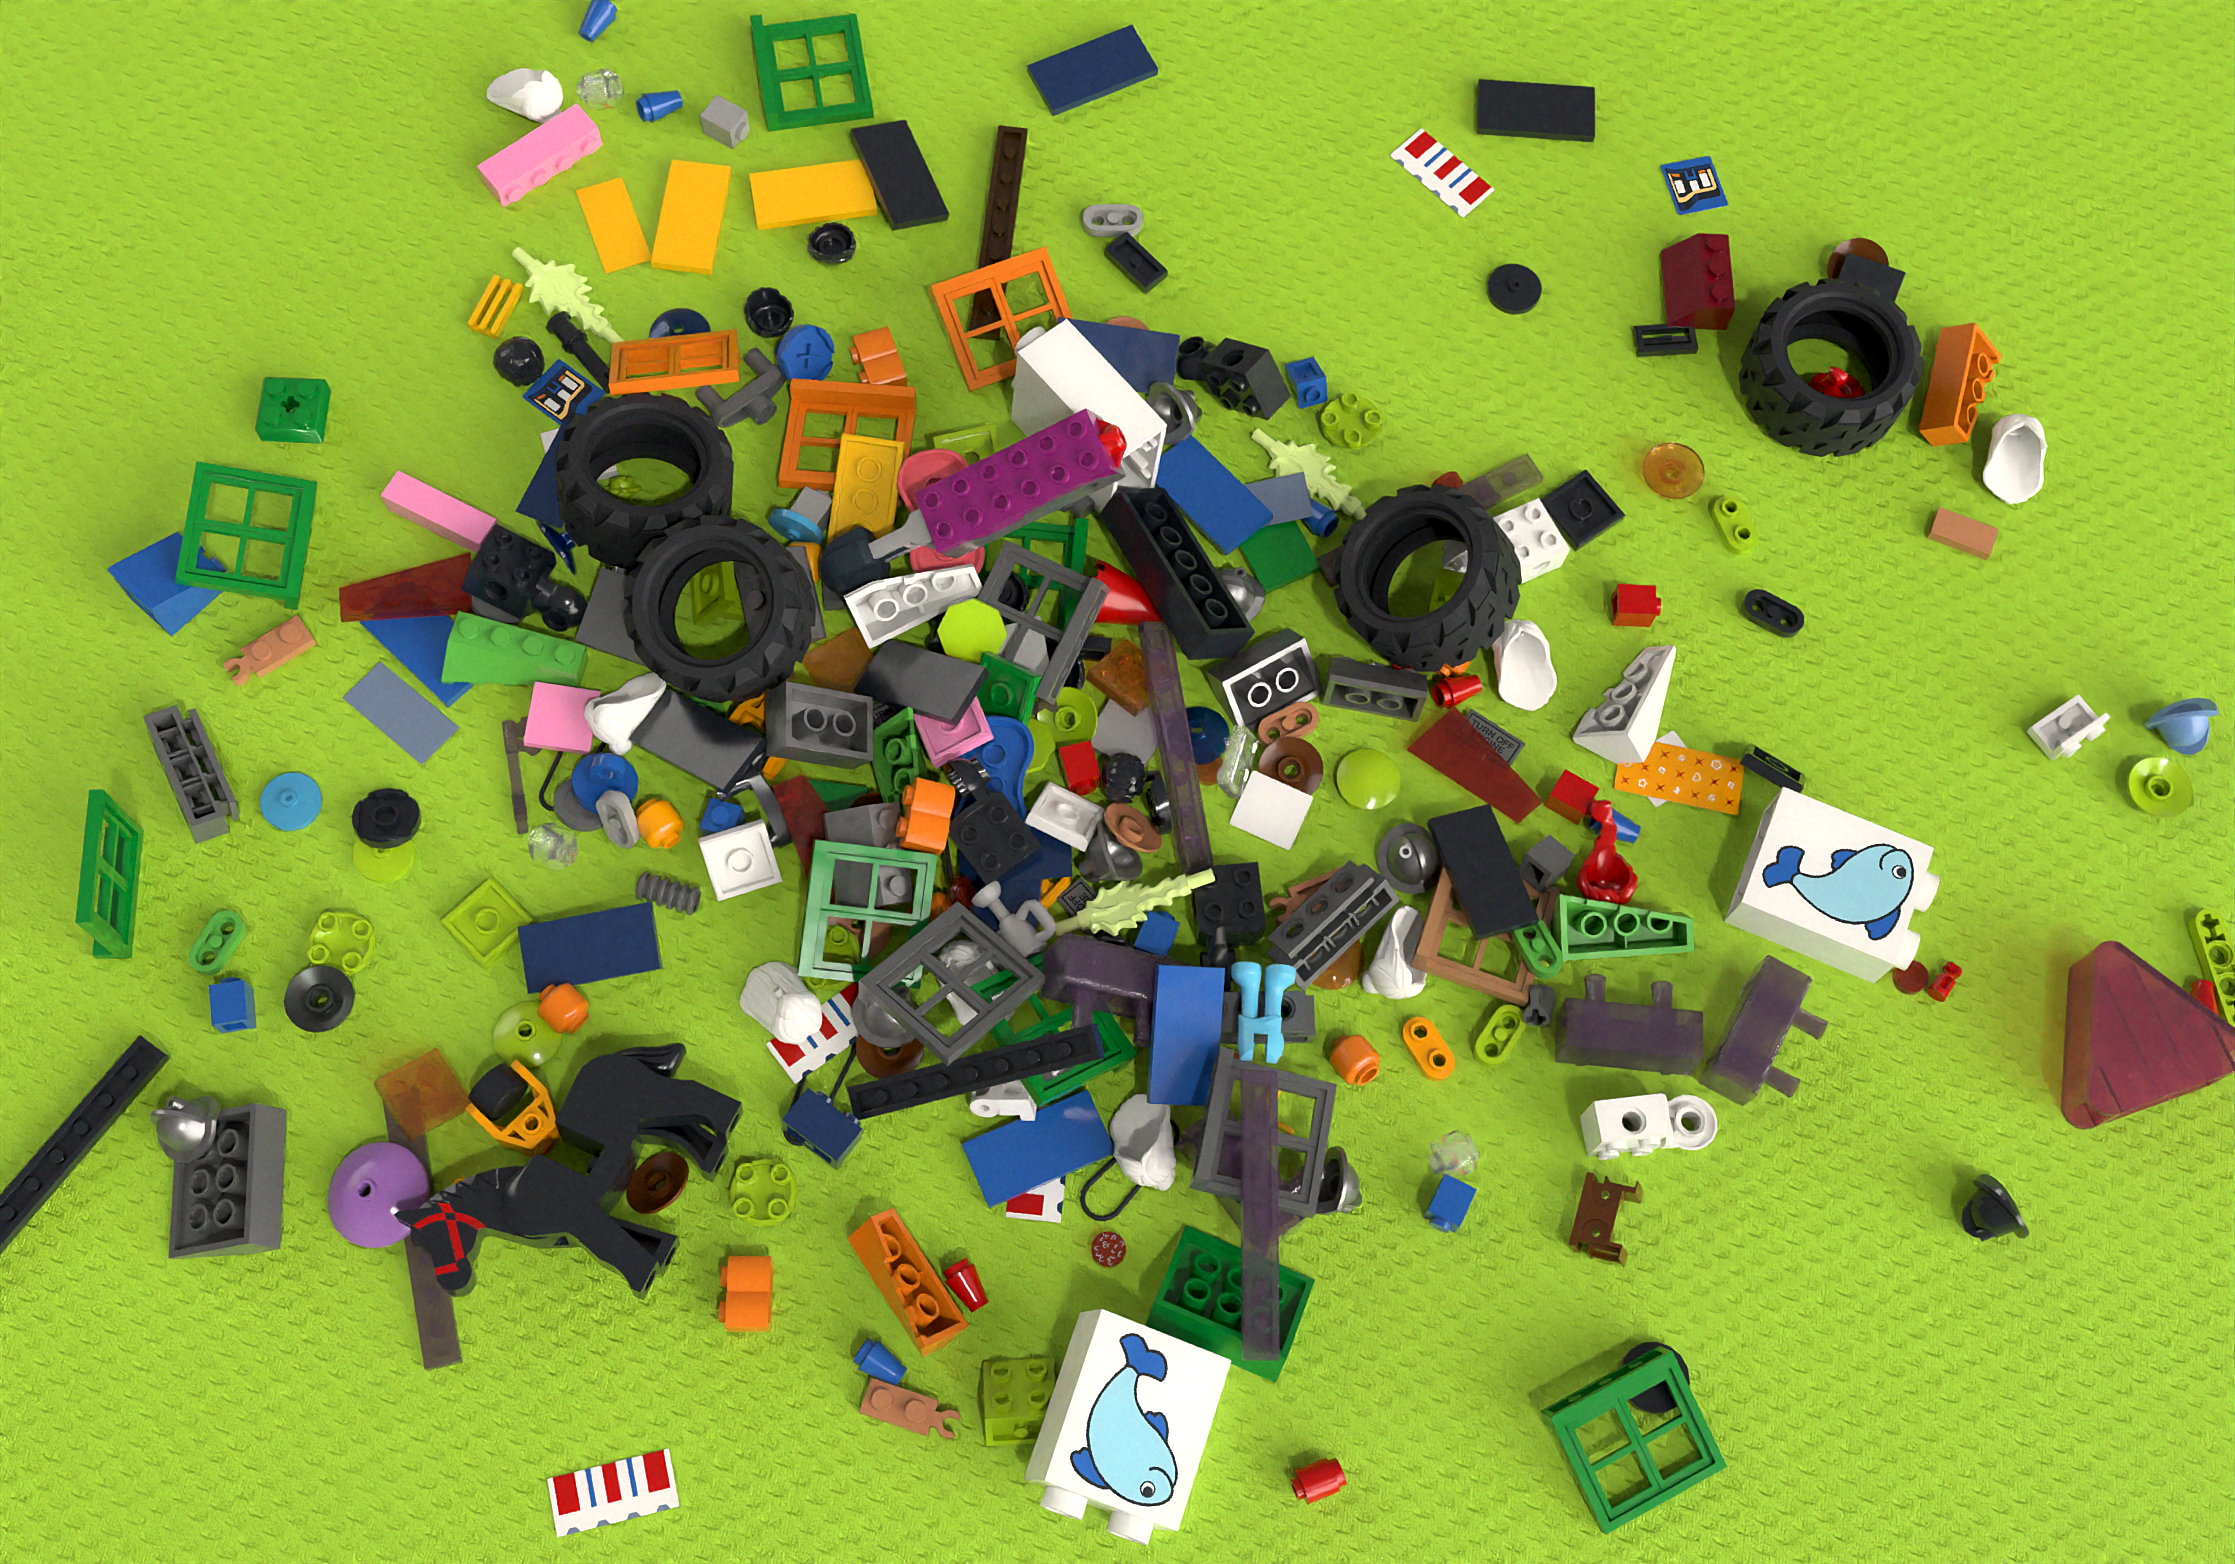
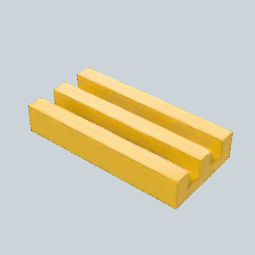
M494 274L467 323L468 328L498 339L524 291L522 284L517 282L512 284L511 280L506 278L501 280L500 276ZM508 291H510L511 293L508 299L506 300L502 310L500 311L496 321L494 322L492 328L489 329L488 326L490 325L493 317L499 311L500 305Z

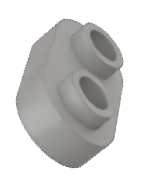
M1097 204L1088 207L1083 214V228L1089 235L1094 237H1120L1126 231L1131 236H1134L1142 229L1143 214L1134 205ZM1099 222L1102 225H1095L1093 223ZM1130 222L1131 225H1124L1123 223Z
M607 790L596 802V808L608 838L614 844L621 848L630 849L641 837L630 801L620 791Z

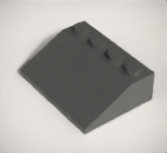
M259 1103L221 1110L216 1123V1135L210 1149L202 1157L191 1162L181 1163L174 1161L169 1259L244 1255L280 1249L286 1110Z

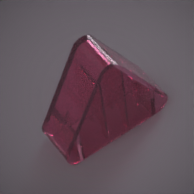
M2112 940L2102 942L2070 966L2068 972L2061 1111L2070 1125L2082 1130L2092 1129L2208 1087L2235 1073V1028L2120 942Z

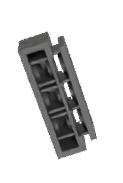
M177 705L145 715L143 718L148 736L195 844L228 833L225 815L230 814L233 821L240 819L236 800L195 708L188 710L190 718L183 720ZM190 733L191 738L193 741H195L197 747H195L194 745L190 746L186 734ZM202 760L204 767L208 770V775L206 772L202 773L198 761ZM211 788H214L217 796L219 795V798L221 800L220 803L218 800H214L211 794Z
M1349 860L1267 937L1275 945L1267 955L1274 964L1294 967L1296 969L1294 984L1304 991L1400 899L1384 877L1365 863L1358 867ZM1344 880L1346 883L1338 890L1337 885ZM1320 903L1322 906L1313 912V907ZM1293 926H1296L1297 929L1289 935L1288 931ZM1342 927V930L1334 935ZM1318 950V952L1316 953L1315 956H1313L1312 958H1309V957H1311V956Z
M1259 991L1258 1018L1264 1017L1265 991ZM1284 991L1281 1003V1011L1287 1016V1018L1282 1019L1281 1023L1284 1044L1312 1043L1316 1035L1314 995H1305V991ZM1223 992L1220 1044H1238V1015H1240L1238 1012L1242 1011L1241 992ZM1254 1034L1255 1044H1265L1266 1035Z

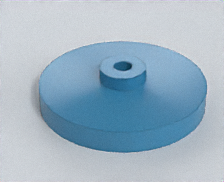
M774 509L769 517V523L772 528L791 542H816L821 545L824 539L823 532L816 524L796 512L787 509Z
M293 772L279 775L271 780L264 788L260 799V808L265 819L273 827L283 831H296L310 825L318 817L323 804L321 790L314 780L307 775Z

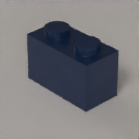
M807 1088L782 1119V1130L837 1170L862 1139L863 1129L860 1127L861 1122L851 1113L845 1111L842 1114L834 1108V1102L823 1092L817 1091V1093H814Z

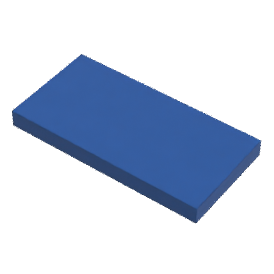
M1191 434L1187 439L1176 444L1160 457L1155 487L1165 488L1178 510L1225 556L1273 519V513Z
M409 579L405 580L359 620L361 626L447 708L474 686L470 685V682L442 684L441 679L447 643L454 622Z
M1155 965L1147 1103L1205 1106L1214 1058L1220 1050L1225 968Z
M1088 1089L1037 1111L1035 1121H1021L1020 1118L962 1144L964 1153L989 1209L1114 1154V1146Z

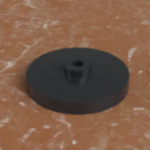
M1519 264L1500 266L1491 274L1487 284V295L1493 306L1504 313L1512 315L1524 314L1532 310L1537 305L1542 292L1538 276L1528 267Z

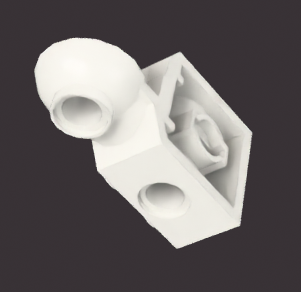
M1539 498L1493 518L1515 546L1514 550L1521 565L1522 583L1562 566L1570 548ZM1447 540L1442 545L1444 550L1442 568L1465 573L1468 562L1466 544Z
M1663 1093L1594 1101L1580 1116L1587 1157L1598 1155L1599 1160L1614 1159L1619 1157V1153L1630 1151L1632 1156L1648 1155L1653 1153L1652 1149L1657 1147L1660 1149L1680 1147L1684 1150H1698L1711 1143L1718 1130L1717 1117L1713 1108L1705 1100L1693 1095H1682L1671 1101H1667L1666 1095ZM1682 1117L1688 1118L1693 1122L1694 1131H1688L1682 1126Z

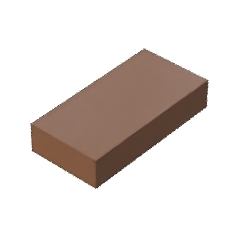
M1939 507L1934 514L1927 538L1986 560L1991 554L1999 529Z

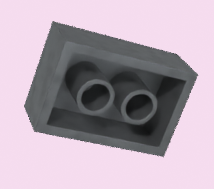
M787 681L767 691L766 756L850 770L873 761V697Z

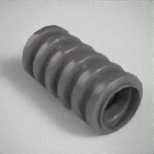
M645 871L638 880L635 895L637 900L642 901L645 898L646 902H656V905L660 907L664 904L669 910H672L674 907L679 913L684 910L687 915L691 916L697 910L701 891L697 886L692 889L687 883L682 886L680 881L675 880L672 883L670 878L665 877L662 880L660 875L655 874L652 877L650 872Z

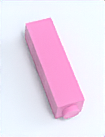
M399 470L381 494L388 510L478 554L495 524H498L497 519Z

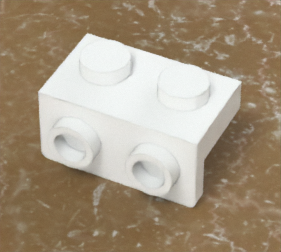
M2078 694L2031 726L2026 732L2047 757L2053 761L2061 754L2065 758L2071 756L2082 747L2079 742L2087 738L2091 742L2105 731L2102 725L2111 717L2107 713L2098 717Z

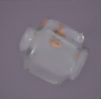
M611 69L589 70L582 74L580 82L577 84V94L579 99L591 110L614 108L619 104L620 99L623 98L624 86L621 78Z
M545 823L531 832L528 838L529 855L532 860L548 869L561 871L576 860L578 856V839L574 833L556 823Z
M1458 1130L1432 1140L1430 1143L1432 1154L1426 1156L1434 1175L1441 1173L1444 1176L1447 1174L1455 1179L1475 1171L1477 1167L1476 1161L1480 1159L1470 1134L1464 1135Z

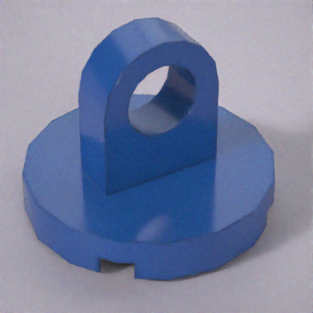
M802 324L795 326L787 332L775 348L781 374L790 383L792 378L824 380L833 365L831 359L832 353L835 354L831 336L823 328L814 325Z
M596 753L578 762L572 773L571 791L584 809L598 814L596 802L607 790L624 793L628 797L630 804H632L638 791V776L634 767L626 759L611 753Z

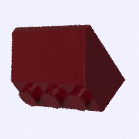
M1698 233L1663 249L1660 253L1666 325L1693 327L1695 329L1726 330L1735 311L1728 234Z

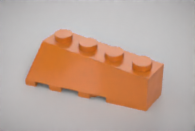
M1976 322L1941 328L1939 341L1935 346L1934 364L1930 369L1928 392L1924 396L1923 415L1919 420L1921 435L1933 447L1968 442L1978 417L1976 406L1978 403L1984 402L1986 397L1984 386L1986 383L1992 382L1995 374L1992 366L1993 364H1998L2001 360L2002 355Z
M894 1208L871 1216L847 1238L922 1357L945 1347L969 1326Z

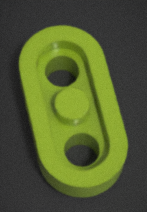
M1733 496L1719 498L1711 510V517L1725 547L1729 552L1738 556L1749 554L1757 544L1758 534L1743 503ZM1725 507L1731 508L1734 512H1728ZM1738 534H1744L1747 539L1740 538Z
M1515 1005L1499 1007L1477 1039L1473 1050L1476 1060L1481 1065L1489 1068L1501 1065L1526 1028V1024L1523 1021L1524 1012ZM1502 1020L1511 1021L1513 1028L1506 1029L1502 1025ZM1485 1047H1493L1496 1051V1055H1487L1485 1052Z

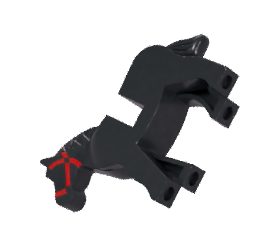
M682 1043L663 1046H636L613 1054L598 1056L581 1068L555 1120L563 1142L593 1155L587 1168L588 1177L537 1153L524 1166L503 1167L475 1174L441 1190L427 1200L419 1209L398 1211L394 1215L401 1224L411 1229V1242L413 1245L421 1247L426 1253L431 1255L436 1280L442 1289L453 1297H462L473 1291L477 1277L472 1263L480 1253L483 1239L487 1236H493L537 1249L581 1247L603 1268L619 1275L628 1284L635 1297L644 1300L657 1274L664 1276L680 1243L677 1236L609 1216L634 1174L644 1144L661 1145L682 1153L696 1166L704 1179L713 1183L729 1153L727 1142L743 1114L742 1102L694 1080L673 1079L672 1077L676 1074L687 1053L686 1047ZM700 1124L709 1127L716 1136L704 1129Z

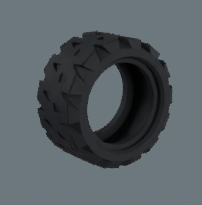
M1819 279L1816 286H1811L1808 281L1786 290L1783 298L1777 297L1764 312L1741 358L1743 366L1739 372L1740 391L1742 395L1749 396L1746 408L1758 425H1766L1769 428L1767 434L1787 447L1795 445L1801 448L1800 453L1824 457L1832 452L1835 457L1855 454L1865 446L1871 447L1886 435L1915 393L1923 368V357L1920 356L1921 342L1914 325H1907L1905 312L1891 299L1887 302L1881 298L1878 290L1856 282L1854 286L1848 285L1843 279ZM1804 339H1825L1846 347L1866 367L1871 380L1872 392L1855 398H1836L1814 390L1796 374L1788 357L1787 346Z
M649 392L622 394V397L616 399L609 396L589 405L587 415L584 417L580 414L576 415L565 428L564 441H559L557 448V501L559 516L565 520L566 532L577 546L581 547L586 544L588 546V555L608 566H613L617 563L623 565V569L633 571L640 566V563L636 561L638 556L653 539L666 536L663 532L665 529L686 519L700 520L702 515H726L730 517L734 474L731 445L724 431L718 429L716 421L698 406L690 408L684 399L661 393V396H654ZM649 458L670 463L681 469L693 481L694 486L682 497L672 502L657 506H638L613 498L596 481L601 474L615 464L631 459Z
M1422 484L1396 490L1397 496L1381 497L1364 510L1367 515L1362 520H1356L1352 523L1342 539V543L1345 545L1344 552L1336 555L1333 579L1339 584V587L1334 589V595L1340 612L1348 619L1346 621L1348 625L1386 660L1402 668L1409 665L1418 672H1437L1441 670L1445 663L1451 668H1455L1473 660L1480 647L1483 646L1487 650L1504 632L1505 618L1512 619L1520 598L1518 585L1522 583L1520 561L1515 553V546L1484 507L1470 495L1463 494L1454 487L1432 484L1431 488ZM1440 540H1454L1466 544L1468 562L1464 578L1457 591L1446 603L1430 613L1417 617L1405 618L1390 614L1388 606L1389 586L1395 571L1408 555L1428 543Z
M702 515L700 520H683L665 529L663 532L666 536L649 542L636 559L640 566L631 571L628 576L624 592V599L628 601V605L623 611L628 638L634 641L635 653L649 670L656 673L663 681L683 692L693 695L698 699L716 703H724L726 701L739 703L758 698L766 689L769 688L771 690L779 686L792 675L796 661L802 662L811 644V626L815 627L816 604L810 591L812 585L803 567L793 557L791 552L759 526L739 518L737 520L726 515ZM734 561L756 567L764 581L767 593V611L758 634L745 648L731 656L716 660H703L691 657L681 644L675 625L677 602L686 584L698 572L716 563Z

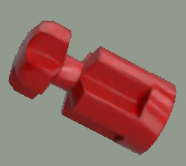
M1947 962L1943 966L1942 971L1944 973L1937 975L1927 989L1929 996L1939 1002L1946 1000L1956 984L1954 979H1957L1962 974V968L1953 962Z

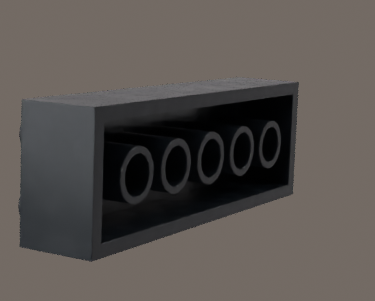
M1118 488L1099 515L1121 549L1122 554L1134 570L1136 577L1145 588L1152 603L1159 611L1167 628L1181 647L1183 654L1188 660L1236 657L1255 631L1166 489Z

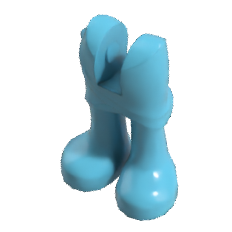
M1253 962L1234 963L1231 966V976L1240 987L1242 1001L1241 1015H1238V1052L1240 1060L1252 1061L1255 1047L1254 1034L1266 1035L1264 1047L1265 1062L1276 1064L1279 1057L1283 1055L1284 1047L1283 1034L1281 1033L1282 997L1284 990L1294 983L1296 969L1284 964L1269 965L1265 968L1264 1017L1258 1018V996L1262 967Z

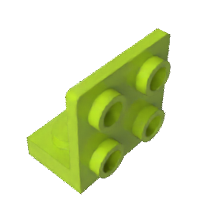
M1052 1358L984 1362L986 1446L1036 1444L1055 1388L1054 1360Z

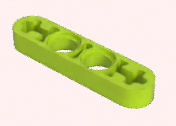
M2204 909L2189 920V932L2205 980L2213 983V991L2220 1017L2219 1023L2226 1033L2235 1036V1022L2232 1020V1016L2235 1015L2234 1004L2229 1007L2227 1006V1004L2235 1001V992L2233 996H2228L2220 989L2221 980L2231 982L2235 989V952L2222 916L2212 909ZM2201 922L2211 923L2212 929L2209 930L2207 927H2202ZM2209 938L2210 940L2217 938V940H2214L2208 944L2206 943V940ZM2211 948L2222 952L2224 956L2223 964H2216L2211 960L2209 956Z

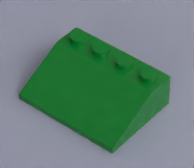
M1186 1225L1145 1326L1231 1360L1230 1364L1276 1383L1287 1360L1315 1279Z

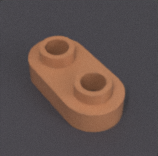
M1297 702L1264 718L1260 722L1257 731L1259 743L1267 748L1271 743L1282 738L1295 737L1302 739L1310 735L1317 727L1319 720L1318 711L1310 703ZM1303 718L1307 723L1300 725L1296 722V719ZM1276 732L1279 737L1272 739L1268 736V733Z

